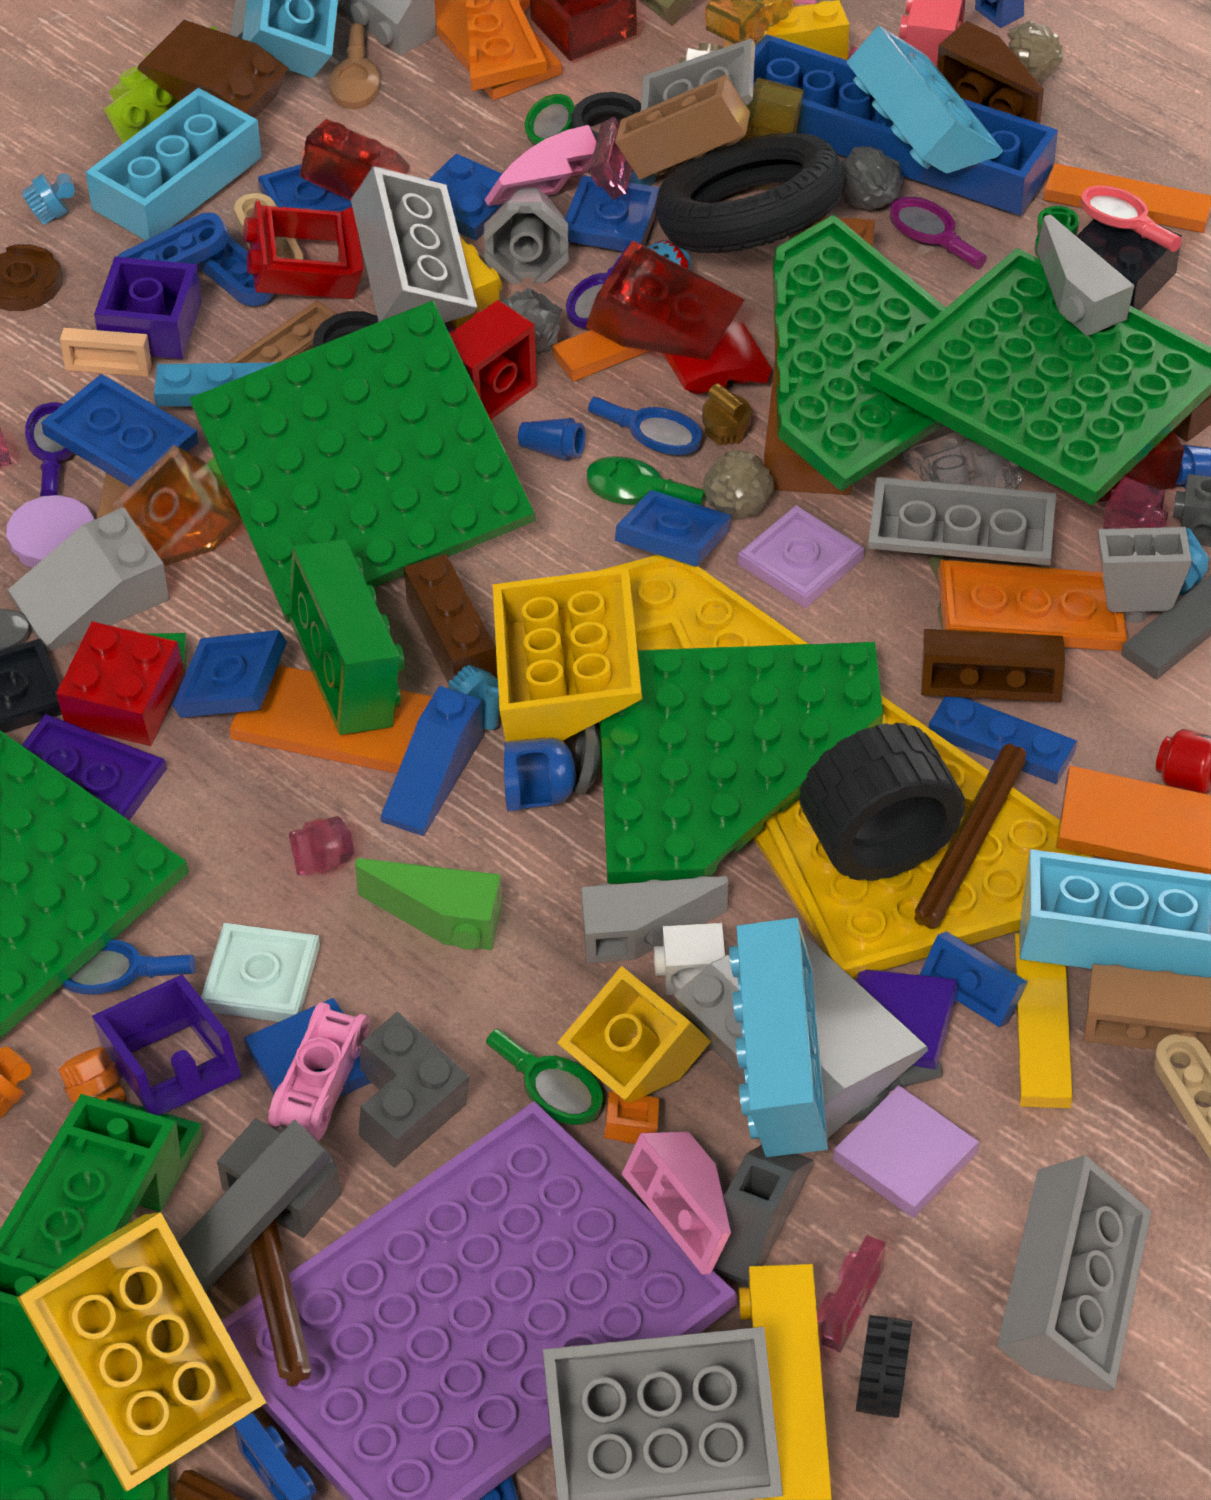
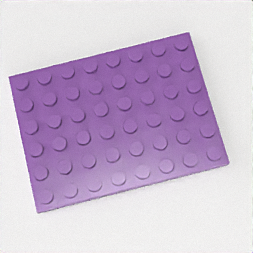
M534 1101L289 1273L311 1366V1375L308 1380H301L297 1387H291L287 1385L286 1379L279 1377L261 1294L221 1322L266 1401L261 1407L346 1500H479L552 1445L543 1349L697 1334L737 1305V1295L713 1270L709 1275H702L655 1215Z

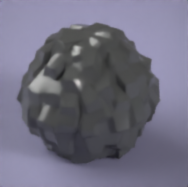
M871 146L855 147L850 155L841 162L844 172L842 196L849 205L873 210L890 204L899 195L900 185L904 180L900 163L884 155L882 150Z
M526 288L523 292L517 291L508 299H504L502 302L535 324L536 354L539 355L542 352L550 351L551 346L557 342L562 309L556 304L553 305L542 293L534 292L531 288Z

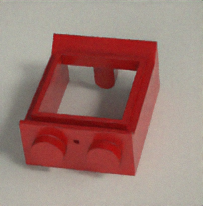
M260 201L255 202L252 216L246 217L243 224V240L250 243V249L247 254V273L253 275L255 292L354 299L364 268L360 239L352 207L337 212L260 205ZM275 237L336 241L338 246V262L277 258Z

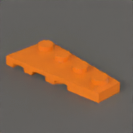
M466 0L471 91L548 73L547 60L518 0Z

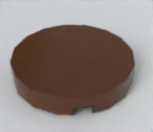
M15 244L6 247V252L0 254V309L26 311L37 308L52 300L61 289V266L58 260L56 261L53 258V254L46 248L31 244Z

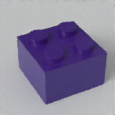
M114 257L94 313L97 330L147 334L151 356L183 359L202 303L197 264Z

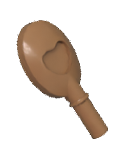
M358 23L351 25L349 29L348 58L340 61L334 67L329 79L330 94L333 100L339 106L348 109H359L369 105L378 95L380 88L379 73L376 66L370 60L363 58L365 56V28Z

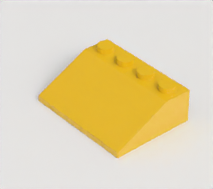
M629 566L492 584L499 710L505 741L535 738H556L563 741L642 700Z
M161 1212L142 1215L97 1242L17 1297L124 1491H129L266 1403Z

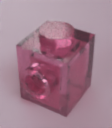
M1123 477L1106 505L1103 529L1165 527L1168 518V512L1163 510L1165 491Z

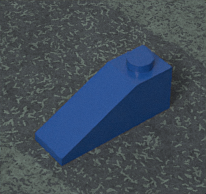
M442 686L437 688L417 722L382 811L381 822L425 836L484 737L482 699Z

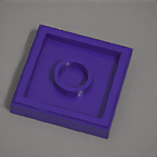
M867 969L859 972L856 982L927 1046L928 1052L912 1066L937 1069L958 992L956 979Z

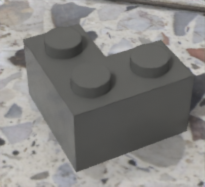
M398 1011L361 1042L359 1070L366 1075V1078L379 1091L360 1108L358 1135L395 1168L466 1105L470 1076Z

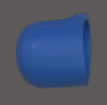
M535 738L504 742V784L507 812L520 811L521 809L553 806L561 804L571 796L575 788L576 769L572 752L567 744L556 738Z

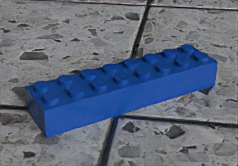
M764 34L756 44L753 100L747 105L750 111L749 125L774 133L793 132L814 135L825 140L837 154L848 157L855 147H874L882 150L884 155L889 156L891 159L899 161L902 176L1020 216L1053 168L1058 135L1057 129L963 99L1003 149V152L996 158L947 174L932 165L926 169L911 156L910 151L913 147L903 142L891 130V126L894 124L892 120L883 117L872 106V102L875 100L874 97L866 94L855 84L853 79L856 77V74L846 63L847 60L768 34Z

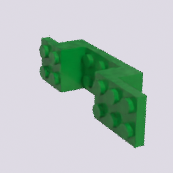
M80 1094L0 1229L1 1452L21 1458L25 1457L65 1385L17 1297L97 1242L126 1226L137 1206L161 1212L203 1137L201 1123L166 1113L160 1116L147 1113L144 1107L109 1097L105 1101Z

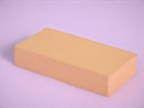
M63 328L60 343L65 370L149 377L152 361L147 334Z

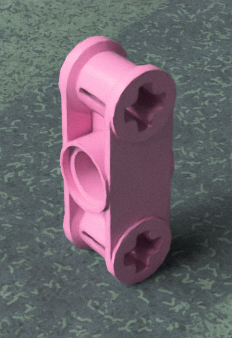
M323 1002L317 1004L310 1018L308 1029L297 1049L288 1072L273 1096L268 1115L269 1126H288L295 1119L317 1140L323 1137L330 1122L334 1106L340 1093L343 1091L345 1082L356 1059L360 1056L361 1042L368 1037L370 1028V1017L368 1015L359 1014L357 1017L330 1010L329 1004ZM318 1069H326L325 1071H321V1072H315V1071H314V1070H318Z

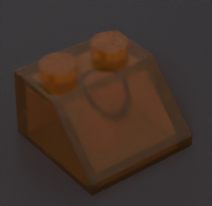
M173 445L113 504L116 510L125 508L164 566L214 551L243 523L237 508L205 461L176 445Z

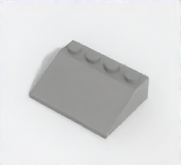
M803 934L813 970L828 1139L928 1052V1048ZM727 955L709 964L675 993L674 997L680 1013L711 1040L708 1046L745 1081L744 1069L739 1068L736 1053V1037H742L741 1022H736L732 993L739 991L737 977L732 975L730 957Z
M764 1327L543 1349L557 1500H751L783 1496Z

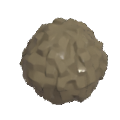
M1031 21L1009 29L1007 33L1011 40L1009 48L1038 83L1045 81L1052 73H1055L1063 58V46L1059 43L1058 34H1054L1045 25L1036 24Z
M733 449L725 453L724 456L717 457L715 463L709 468L708 473H706L703 479L702 489L705 492L708 505L713 506L717 511L732 515V520H739L747 516L754 517L761 512L767 498L772 495L774 490V478L769 474L770 469L765 467L762 459L757 455L743 450L736 451Z

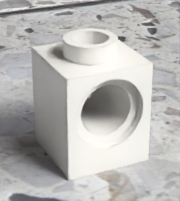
M722 923L663 926V946L654 947L655 976H665L666 995H674L709 964L725 957Z

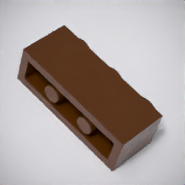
M447 554L404 567L407 605L447 682L449 683V680H453V676L458 675V671H462V668L464 666L467 667V665L488 671L498 679L496 647Z
M924 629L921 695L1061 702L1065 667L1063 636Z

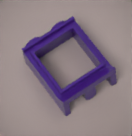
M183 974L92 1015L101 1046L105 1048L110 1060L116 1063L119 1072L139 1098L147 1113L160 1116L242 1077L229 1033ZM190 1026L214 1058L196 1066L195 1060L186 1050L177 1051L171 1058L175 1076L150 1088L146 1073L134 1058L132 1052Z

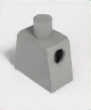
M1186 527L1098 529V543L1107 609L1111 612H1124V619L1131 623L1143 622L1148 617L1149 611H1168L1172 609L1192 561Z

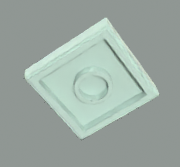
M223 923L202 992V1000L212 1013L276 1022L302 1012L320 948L319 935Z

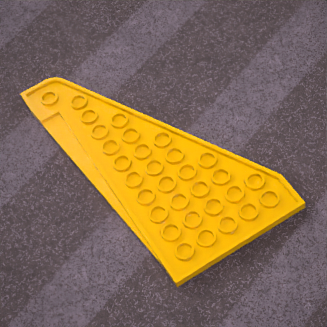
M654 555L605 568L613 569L629 566L637 650L808 644L698 566L695 567L661 555ZM881 695L883 707L882 724L905 723L908 726H916L923 733H926L964 795L965 813L961 818L962 823L989 770ZM1012 787L940 925L935 929H929L925 925H918L915 922V908L956 832L953 833L950 841L944 847H941L934 856L920 863L917 867L894 877L881 878L874 881L850 879L849 876H843L836 870L804 815L799 798L785 811L780 812L778 810L763 823V830L753 838L821 950L853 979L857 978L859 972L866 969L883 971L927 958L937 935L946 931L968 945L1020 931L1030 849L1093 858L1092 855L1056 848L1060 820Z

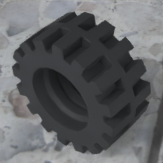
M869 1315L856 1404L857 1412L899 1418L913 1321Z

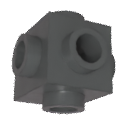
M1188 474L1185 492L1176 491L1173 518H1180V527L1190 528L1201 546L1211 547V477Z

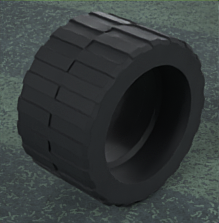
M905 723L879 724L872 728L862 729L847 738H843L831 749L825 751L819 757V760L812 765L800 788L799 802L803 809L802 811L832 865L841 875L849 876L850 879L854 880L866 879L867 881H874L881 878H890L917 867L920 863L934 856L941 847H944L950 841L951 836L960 826L961 818L965 813L964 795L932 741L920 728L908 726Z

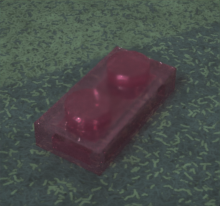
M615 117L601 123L589 169L594 182L599 187L604 188L612 199L626 193L632 170L615 143L620 125Z
M866 1235L857 1253L851 1250L847 1253L839 1272V1280L842 1282L836 1294L828 1292L825 1295L818 1311L817 1322L823 1324L822 1346L839 1353L842 1352L884 1270L886 1242Z

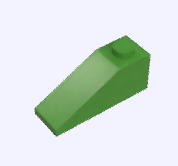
M357 858L355 870L359 896L444 945L457 946L467 950L475 948L493 949L502 908L501 874Z

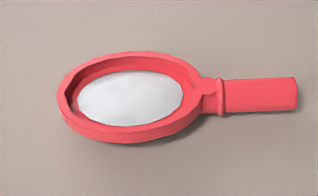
M1092 186L1082 192L1081 207L1097 222L1118 229H1131L1140 234L1143 239L1147 238L1171 252L1179 249L1182 238L1147 217L1148 208L1146 204L1134 194L1111 186Z

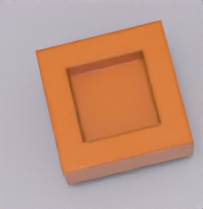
M609 1091L606 1104L604 1138L635 1144L641 1133H657L659 1098L643 1096L628 1104L617 1093Z

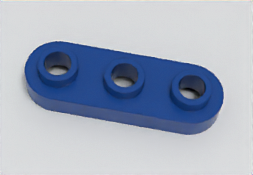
M211 212L201 213L120 253L117 257L198 264L218 254L225 248L229 241V230L217 214Z
M229 236V241L221 252L198 263L197 267L244 305L258 306L268 302L274 293L255 292L253 275L247 273L248 251Z

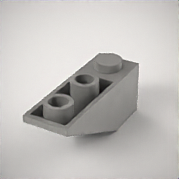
M699 876L693 879L668 881L649 880L641 883L615 885L604 883L597 886L581 887L586 963L636 960L653 951L655 946L663 945V926L704 924L727 912V876Z

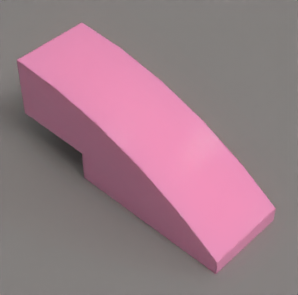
M586 125L563 131L546 138L524 152L506 169L485 198L487 206L504 204L519 188H538L546 196L558 194L569 177L586 174L601 153L590 126Z

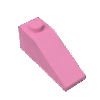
M690 1132L641 1133L622 1172V1176L702 1275H709L731 1234L716 1164Z

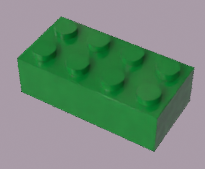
M346 539L293 546L289 620L339 735L393 727L395 707H399L401 704V693L397 680L398 672H403L404 655L400 644H394L392 641L390 624L386 614H380L377 608L374 587L367 585L364 580L363 565L360 557L353 556Z

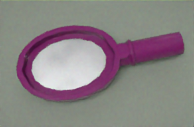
M903 197L892 203L890 220L903 234L923 243L939 244L947 249L948 253L956 255L976 269H980L985 264L987 256L963 241L959 235L956 236L954 232L955 222L952 216L940 205L918 197Z

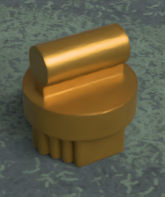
M717 383L710 388L708 392L709 399L706 400L702 408V422L705 427V435L719 446L722 443L724 445L728 443L731 445L733 443L739 444V442L743 441L746 430L751 423L750 404L743 397L732 394Z

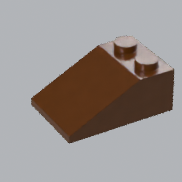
M183 20L138 65L137 69L179 101L183 100L197 88H200L249 116L256 118L277 96L289 68L256 43Z
M965 21L939 44L937 68L961 98L1040 124L1044 89L1000 36Z

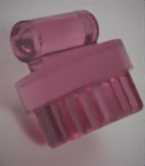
M339 816L325 820L318 818L306 822L303 825V829L294 830L289 833L297 875L311 874L315 870L321 874L335 870L340 864L349 862L355 854L351 831L348 830L345 822Z

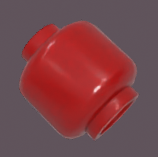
M1181 729L1172 737L1166 736L1156 759V771L1161 773L1162 781L1166 786L1202 794H1208L1211 791V736L1188 729Z

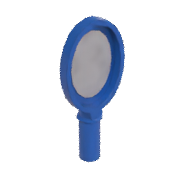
M596 396L591 399L588 405V412L619 424L622 428H629L632 436L637 441L655 451L672 455H685L698 450L701 445V428L694 420L680 412L661 407H647L635 411L630 408L625 409Z
M111 939L108 945L66 980L62 986L71 992L79 994H104L129 985L137 977H149L152 979L154 976L194 974L196 962L193 954L153 957L152 955L148 957L139 956L138 951L131 944Z

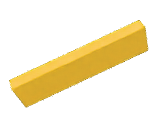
M1015 933V974L1028 981L1016 1006L1020 1107L1071 1109L1072 1081L1066 965L1020 959V933Z

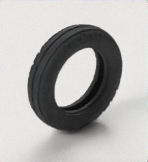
M788 132L764 136L759 135L755 138L749 137L745 140H739L730 146L724 145L716 147L714 150H709L704 156L690 159L687 163L682 164L669 174L661 184L657 194V218L661 229L668 239L682 249L698 253H729L744 249L748 250L753 247L764 246L765 243L771 244L774 241L785 239L787 236H792L799 231L805 230L825 217L836 206L842 195L844 172L836 151L829 143L817 136ZM785 182L780 186L753 196L713 203L739 191L765 184Z

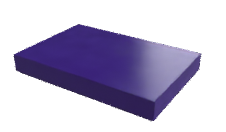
M46 714L22 744L27 750L129 821L167 770L166 761L163 758Z

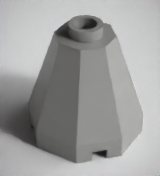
M519 188L484 224L485 263L494 268L510 284H522L521 278H535L533 283H546L569 261L568 222L552 201L538 188Z

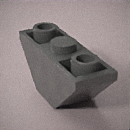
M762 1145L746 1153L724 1196L731 1234L713 1268L717 1275L748 1286L749 1266H763L813 1166L812 1159L799 1154L765 1157Z

